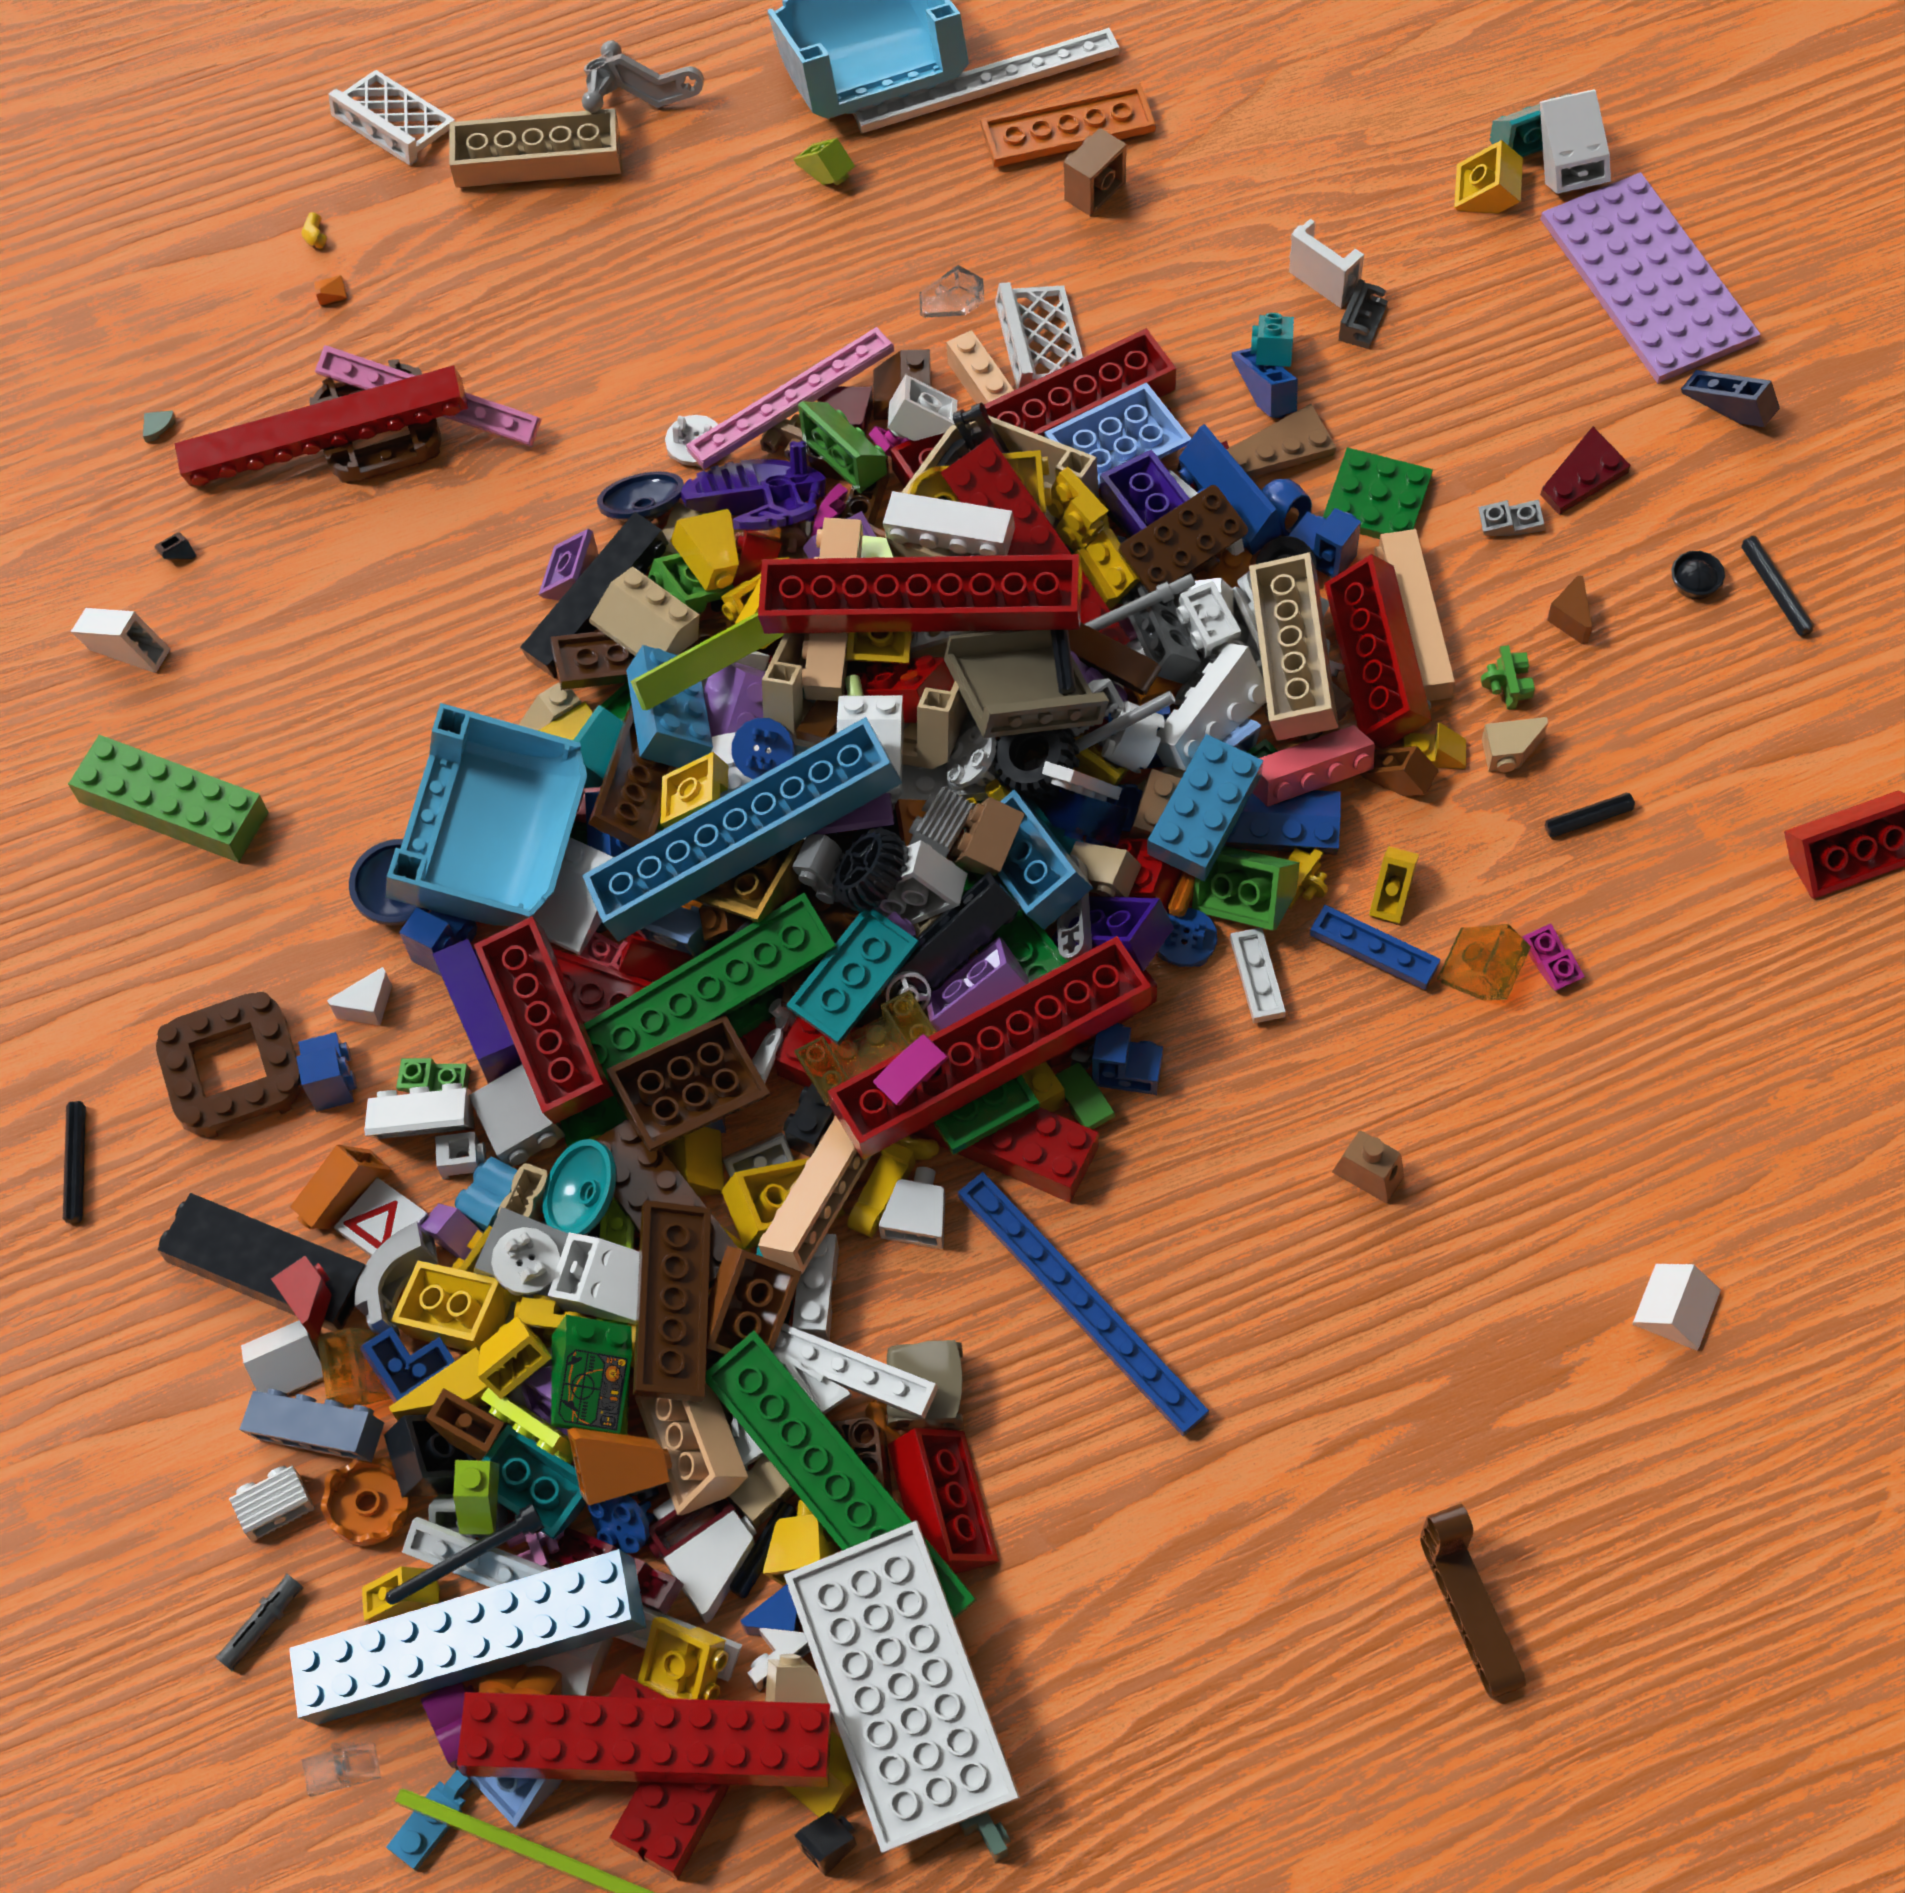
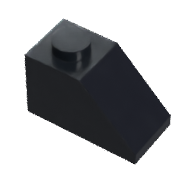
M830 1811L803 1827L794 1835L800 1850L824 1876L857 1845L855 1838L852 1836L856 1831L855 1828L843 1815L836 1818Z

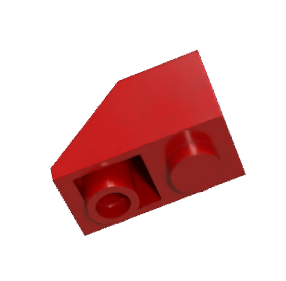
M744 531L743 536L738 535L736 549L739 565L732 582L734 587L743 581H750L760 574L762 559L778 558L782 545L780 538L757 531Z

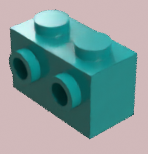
M1279 313L1259 315V324L1252 327L1251 354H1256V365L1291 367L1294 317H1284Z

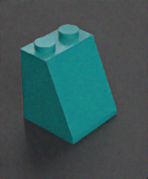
M598 705L573 740L580 742L581 754L587 772L584 788L601 787L623 725L622 720Z

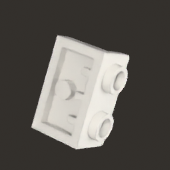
M1214 580L1180 594L1178 607H1176L1178 619L1182 625L1186 624L1188 626L1194 648L1196 650L1200 649L1205 658L1211 656L1212 648L1240 637L1241 629Z

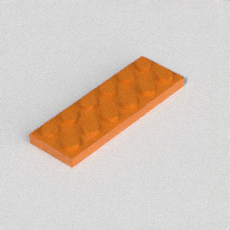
M1141 83L980 118L981 129L994 167L1078 149L1088 136H1092L1099 128L1119 140L1156 131V124Z

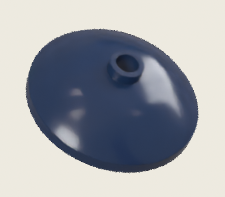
M646 472L632 475L616 481L605 488L597 498L598 509L603 515L617 521L627 522L632 514L636 512L651 522L665 514L680 501L684 482L680 476L670 472Z
M403 839L388 840L371 847L359 857L350 873L349 893L355 907L367 919L379 924H405L416 907L425 912L430 911L385 898L387 874L395 848H401Z

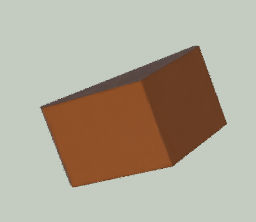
M1577 576L1551 603L1547 621L1581 644H1588L1592 622L1584 577Z

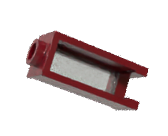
M725 1498L685 1515H677L675 1509L649 1527V1537L651 1540L647 1542V1546L658 1561L671 1554L734 1510L736 1512V1509Z

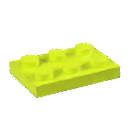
M489 1388L486 1389L480 1399L492 1406L488 1411L505 1423L508 1422L515 1431L528 1439L531 1438L537 1442V1446L548 1453L556 1455L569 1464L573 1462L569 1437L551 1426V1424L523 1405L506 1396L500 1399Z

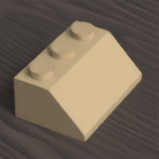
M632 566L610 583L592 613L589 623L634 656H636L642 645L655 649L659 648L678 655L698 640L700 615Z

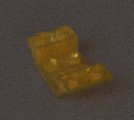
M910 990L881 1004L882 1017L848 1034L839 1046L834 1042L828 1044L824 1036H821L794 1051V1054L826 1106H830L828 1090L903 1051L923 1034L929 1037L936 1033V1030Z

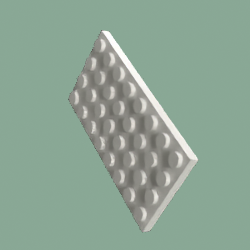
M917 1521L784 1574L881 1853L889 1852L1020 1799Z

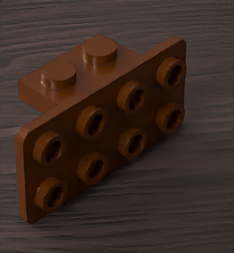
M1210 485L1122 542L1118 550L1146 590L1151 593L1157 590L1156 586L1165 582L1170 584L1189 574H1192L1195 580L1197 578L1195 575L1203 569L1206 573L1213 570L1221 563L1219 558L1224 550L1246 536L1248 527L1218 486Z

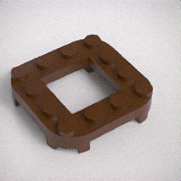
M399 359L388 360L389 366L415 376L422 374L419 367L414 368L407 364H401ZM327 378L322 381L323 386L315 393L314 397H310V405L363 390L341 382L334 384L332 379ZM433 418L430 422L424 424L415 423L408 425L409 435L354 450L352 441L344 446H333L323 449L328 466L341 482L349 483L435 458L440 453L439 447L442 440L437 419Z
M267 993L244 994L177 1017L158 1029L157 1056L173 1112L184 1129L194 1134L204 1135L205 1138L218 1137L217 1130L275 1110H279L280 1114H284L292 1109L291 1104L297 1099L303 1088L296 1053L286 1024L287 1020L279 1005ZM252 1028L266 1077L205 1097L194 1059L195 1053L193 1048Z

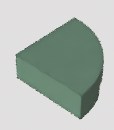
M173 411L144 413L143 438L145 442L159 439V435L173 426L175 422Z

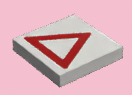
M377 1177L334 1228L336 1232L369 1256H372L392 1235L416 1221L421 1225L428 1214Z

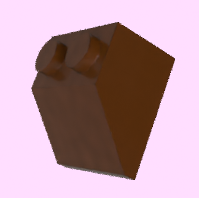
M930 349L900 350L873 369L874 420L888 419L889 402L905 374L931 387Z

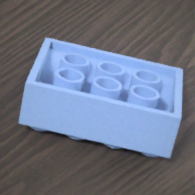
M1147 382L1044 432L1045 437L1097 457L1098 489L1100 488V474L1150 449L1161 459L1187 446L1191 440V437Z

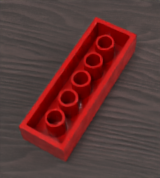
M1370 554L1325 582L1324 585L1342 662L1345 665L1344 670L1351 700L1355 705L1353 708L1358 729L1371 739L1376 746L1384 749L1431 722L1432 718L1394 565Z
M532 916L474 944L542 1113L553 1124H556L614 1096L545 930Z

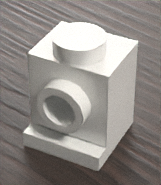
M475 1131L435 1136L436 1166L442 1179H449L451 1175L474 1173L480 1163L486 1162L484 1142L479 1143Z

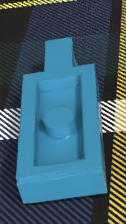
M456 1770L445 1784L439 1781L434 1788L432 1787L425 1798L463 1812L461 1808L466 1801L461 1796L472 1782L468 1777L463 1776L460 1771ZM413 1812L386 1848L416 1871L447 1833L450 1826Z

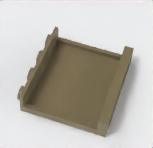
M998 630L949 636L944 661L954 681L958 684L959 691L983 738L1102 724L1109 700L1104 692H1091L1073 657L1072 664L1076 691L1066 695L1059 693L1051 630Z

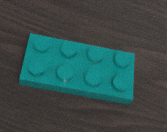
M874 908L869 912L863 911L859 913L835 943L837 948L827 953L786 1004L790 1011L838 1046L920 945L915 937Z

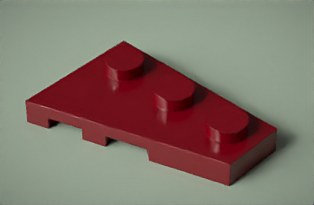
M1592 426L1542 487L1540 495L1560 515L1629 473L1631 465Z

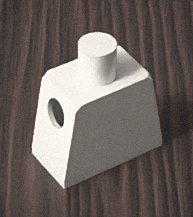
M917 1167L914 1181L903 1179L897 1181L879 1223L881 1239L943 1249L945 1192L942 1186L933 1185L936 1174L933 1169Z

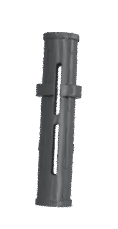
M286 1573L285 1577L268 1597L260 1599L259 1603L261 1605L215 1658L233 1671L277 1618L280 1620L285 1615L283 1610L304 1587Z

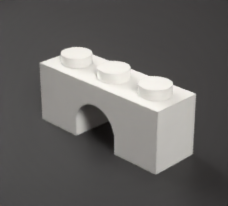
M836 1234L825 1235L804 1273L799 1278L792 1323L793 1328L826 1341L830 1339L833 1280H836L839 1255Z

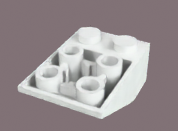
M1593 89L1540 101L1545 184L1555 193L1559 194L1611 182L1610 153L1596 90Z
M569 1232L548 1297L552 1301H556L561 1310L636 1325L640 1252L601 1238Z

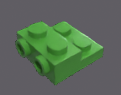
M679 553L654 559L648 575L649 579L697 613L705 611L708 602L722 599L721 596L734 588L731 585L723 589L705 591Z

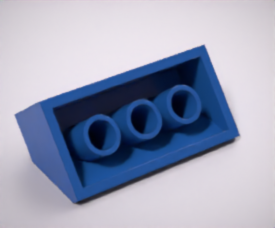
M1205 424L1200 426L1179 456L1181 466L1179 474L1184 482L1188 485L1193 484L1196 487L1197 493L1210 485L1218 486L1248 527L1246 536L1242 538L1243 548L1246 547L1254 555L1267 542L1281 535L1277 509Z
M1313 790L1268 807L1252 793L1224 846L1237 849L1293 852L1295 848H1299L1308 853H1312L1316 848L1323 852V854L1337 855L1340 835L1341 792Z

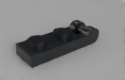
M983 403L973 405L971 410H959L953 413L954 424L963 439L970 446V450H973L991 437L1002 453H1010L988 417ZM976 421L978 426L972 428L970 423Z

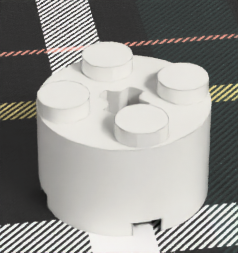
M1125 701L1122 707H1118V710H1113L1111 718L1115 720L1139 707V705ZM1155 712L1098 742V745L1103 747L1101 756L1105 757L1104 760L1135 773H1141L1139 767L1147 768L1159 746L1161 738L1156 736L1158 727L1164 728L1163 715Z

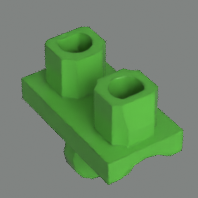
M1509 645L1500 646L1501 657L1496 662L1497 668L1495 664H1489L1487 666L1488 672L1484 673L1480 678L1481 684L1484 688L1492 689L1495 695L1500 694L1503 690L1507 710L1516 709L1518 700L1533 698L1535 691L1534 682L1531 677L1521 679L1516 677V674L1528 673L1529 661L1527 653H1511Z

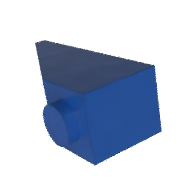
M1251 348L1232 352V359L1254 401L1262 411L1272 418H1282L1286 414L1297 411L1298 379L1282 366L1256 365V354H1251Z

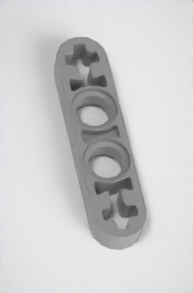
M1070 854L1069 856L1088 880L1086 865L1075 855ZM1089 892L1057 918L1058 949L1060 955L1068 962L1092 950ZM1080 916L1078 923L1073 928L1068 929L1070 921Z

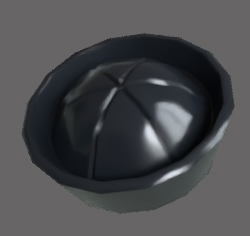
M1689 551L1681 554L1674 561L1671 568L1673 582L1677 590L1685 597L1692 599H1703L1712 595L1723 584L1725 578L1724 567L1719 559L1703 551Z

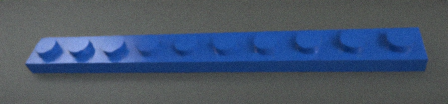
M984 1172L980 1173L958 1191L959 1199L1183 1437L1209 1415V1410Z

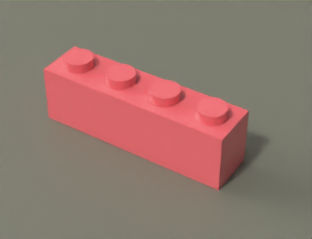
M1355 725L1261 757L1259 759L1264 760L1262 776L1253 794L1268 807L1374 769L1375 743Z

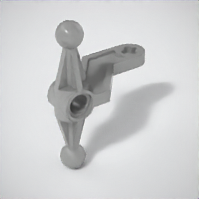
M610 40L601 46V56L592 60L584 67L587 75L588 91L582 96V106L588 112H597L603 107V96L620 87L659 108L698 95L704 85V76L699 69L692 66L660 75L622 54L621 46L617 42ZM689 76L690 80H696L693 87L689 83H684L686 77Z

